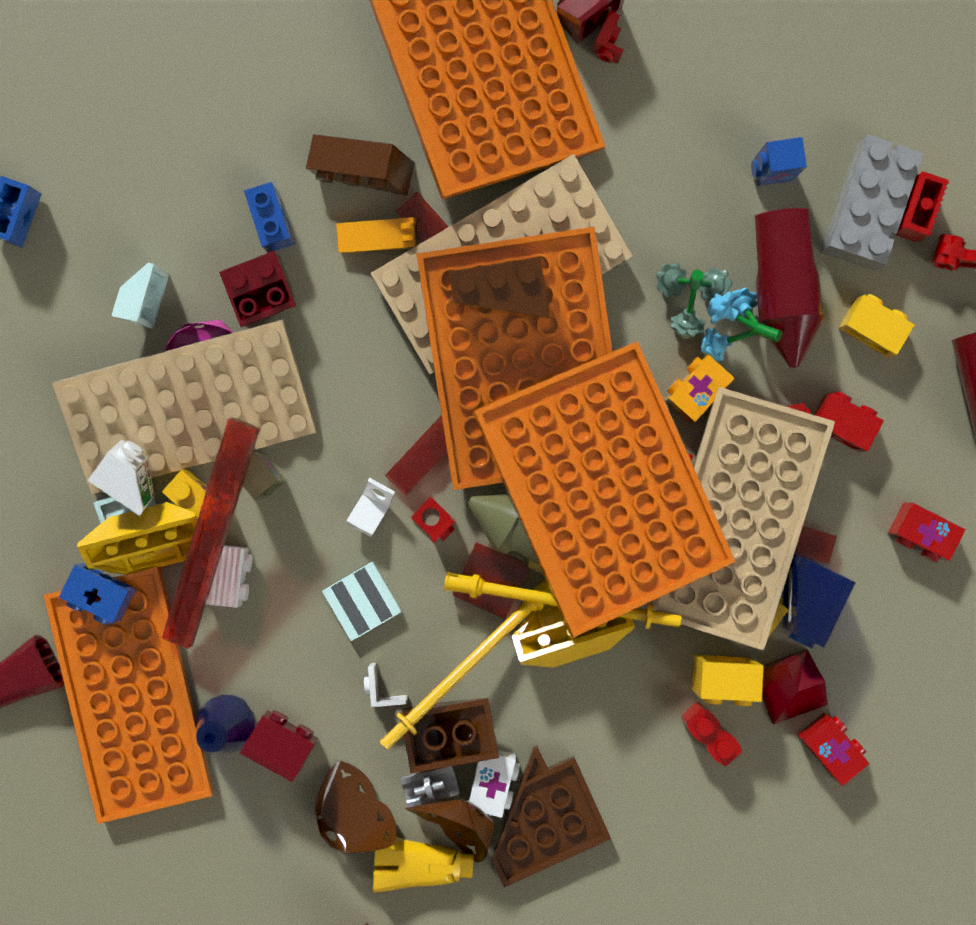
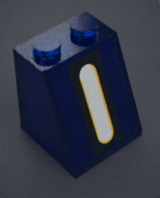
M794 554L783 592V606L789 609L783 617V628L791 632L789 638L813 649L815 644L824 648L856 582L803 556Z

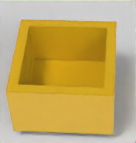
M693 654L691 689L699 698L704 699V703L720 705L722 700H734L735 705L752 706V702H762L764 665L751 657Z

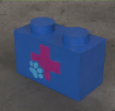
M803 137L766 142L751 163L752 175L754 178H757L758 186L791 182L807 167Z

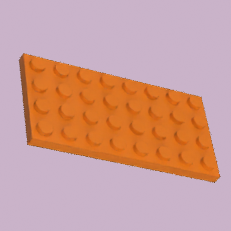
M161 567L114 577L137 589L122 620L113 624L110 623L109 625L94 620V614L86 610L80 612L69 608L66 605L67 601L59 598L61 591L43 595L97 824L211 797L214 794ZM99 590L93 591V594L97 596L95 601L101 600L97 595Z

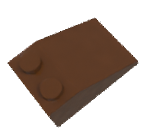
M488 697L436 703L414 725L417 730L415 735L409 730L404 734L410 773L499 758ZM416 706L404 708L401 714L406 717Z

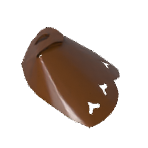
M338 761L328 771L316 798L315 814L321 837L330 847L342 854L382 850L394 845L397 831L390 809L387 805L376 799L373 784L362 771L349 763ZM341 769H343L345 773H350L351 776H346L343 778ZM359 783H361V788L364 789L366 793L357 791L359 788ZM378 812L381 813V817L384 818L385 821H377ZM388 830H389V834H388L389 841H387L386 839H383ZM327 831H332L335 833V841L329 838V836L327 835Z
M460 799L405 808L427 821L440 825L445 835L465 854H473V860L476 863L482 862L486 858L495 824L483 810L470 801ZM452 830H455V831H457V832H461V833H460V838H458V837H457V834L454 833ZM467 845L474 846L476 854Z

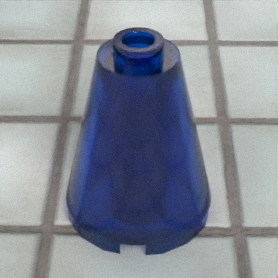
M219 695L210 699L203 705L197 717L196 741L198 746L202 750L211 753H233L242 749L255 728L254 713L242 698L235 695Z

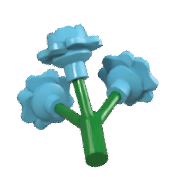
M744 287L732 293L728 291L724 296L715 294V298H712L706 310L708 315L712 317L710 324L714 325L718 320L727 318L732 322L736 320L744 324L750 330L734 336H721L715 328H708L705 330V337L701 340V351L705 355L709 354L716 362L723 361L726 347L731 346L732 342L754 335L779 342L782 337V331L760 324L752 313L753 308L757 306V301L755 300L757 294L750 292L748 288Z

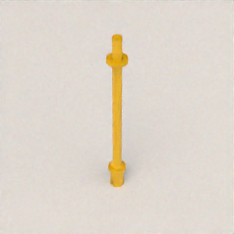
M447 572L445 578V591L470 594L472 598H477L481 594H489L558 606L552 593L485 582L477 574L471 577ZM649 603L647 610L636 608L618 616L645 621V629L648 630L650 629V623L680 628L682 618L681 615L652 611L654 603Z
M546 578L533 589L535 591L552 593ZM523 601V604L406 717L401 713L396 715L400 722L380 741L381 745L388 751L408 730L415 735L417 730L414 725L531 611L537 610L540 612L544 605Z

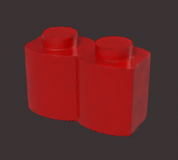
M695 702L681 715L686 728L698 741L702 742L708 753L719 764L727 767L742 753L738 741L720 725L712 712L701 703Z

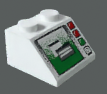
M121 440L108 451L88 481L140 516L155 497L147 456L141 453L142 449L137 444Z

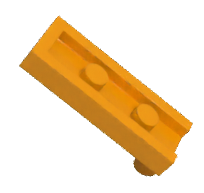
M409 217L336 223L338 253L414 248L417 246L415 236L416 219Z

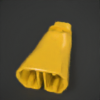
M385 835L383 839L389 841L388 835ZM396 837L394 845L375 851L373 893L419 886L446 885L459 882V878L473 877V854H460V850H457L456 855V849Z

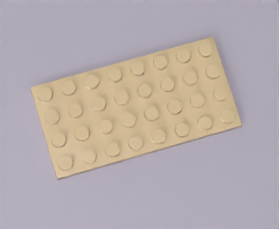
M573 154L371 272V275L429 375L435 373L417 253L595 226L602 275L633 256Z
M283 319L52 383L91 494L102 492V490L90 483L88 479L108 451L121 440L125 442L131 441L142 449L141 453L147 456L151 478L317 432Z
M718 387L693 467L736 562L651 602L654 603L652 611L681 615V625L754 648L765 649L835 421Z

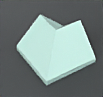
M147 263L119 288L111 316L153 329L169 274L155 264Z

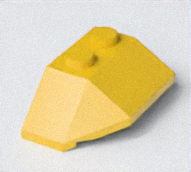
M165 502L146 507L140 516L131 511L108 517L79 541L77 548L88 569H101L110 573L126 575L186 561L199 543L205 539V534L195 512Z
M543 604L544 608L540 612L537 610L531 611L527 615L518 631L516 630L512 635L521 665L554 668L611 649L630 633L635 626L632 619L616 617L576 637H571L558 606Z

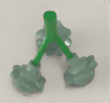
M674 263L672 265L664 264L662 271L657 272L658 284L656 288L658 291H663L664 297H670L671 295L680 296L681 289H685L687 285L691 289L688 307L678 316L671 317L670 328L675 330L677 335H680L683 339L695 337L698 333L704 332L705 321L699 319L694 310L697 290L699 289L703 292V299L712 300V298H715V294L724 296L733 284V281L728 278V271H720L716 267H712L710 272L703 273L701 270L696 269L692 272L690 278H685L686 271L680 269L679 263Z

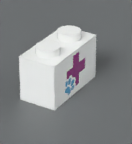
M498 749L499 758L477 762L468 801L479 807L486 814L502 818L504 809L509 810L511 806L513 792L509 791L511 780H517L520 763L515 762V753Z

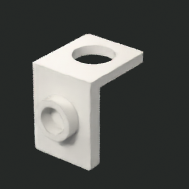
M369 478L363 495L348 517L346 524L372 537L390 507L395 491ZM373 489L381 491L386 497L376 494Z
M370 663L368 666L369 677H364L365 695H370L371 707L407 704L408 695L379 697L377 663Z

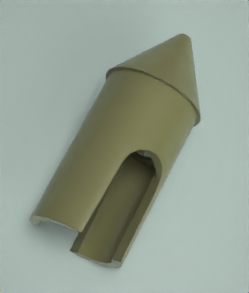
M509 494L472 496L468 506L494 551H499L504 555L510 554L521 560L526 567L544 576Z

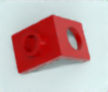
M432 497L411 516L431 537L430 540L433 543L438 538L444 542L455 530L451 525L456 520ZM433 508L438 511L440 518L437 524L427 525L423 521L422 516L426 509Z

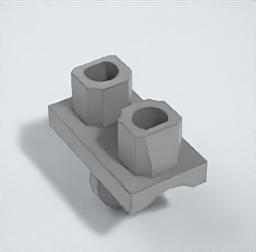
M453 766L427 770L401 778L408 807L460 794Z

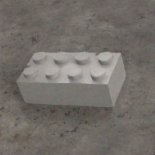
M867 134L856 146L821 253L874 271L885 266L894 243V239H891V237L898 232L924 153L901 145L892 149V142Z

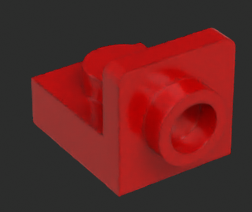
M611 10L598 34L592 52L596 53V56L604 62L612 63L613 61L618 64L624 50L614 44L622 29L617 26L621 15Z

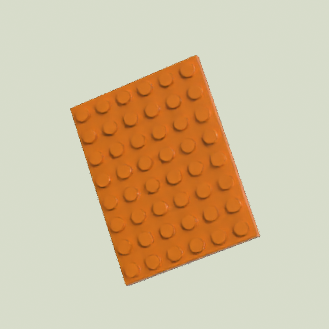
M369 0L442 200L556 165L573 154L576 158L602 151L606 147L552 0Z
M595 226L416 254L453 490L503 483L474 417V410L613 352ZM540 257L550 318L455 304L453 302L449 271Z
M638 341L473 411L571 637H576L736 562Z

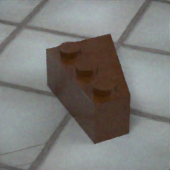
M313 134L306 169L316 175L315 179L321 182L332 183L334 180L349 186H362L408 196L415 162L393 144Z
M540 257L449 271L453 302L455 304L550 318Z

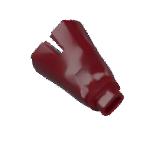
M35 634L0 662V708L64 686L58 661L55 660L46 665L44 663L45 660L54 656L47 639Z

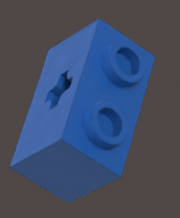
M4 176L0 178V240L22 248L42 194L29 185Z
M273 182L244 190L262 248L269 253L295 245L278 189Z
M85 563L74 565L59 598L67 601L66 605L69 608L80 612L86 610L94 614V620L109 625L110 623L113 624L122 620L137 588L98 569H88ZM99 590L97 593V595L101 598V600L95 601L97 597L95 594H93V591Z

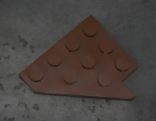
M538 745L533 747L492 855L493 865L503 887H507L611 839L574 756L547 768Z

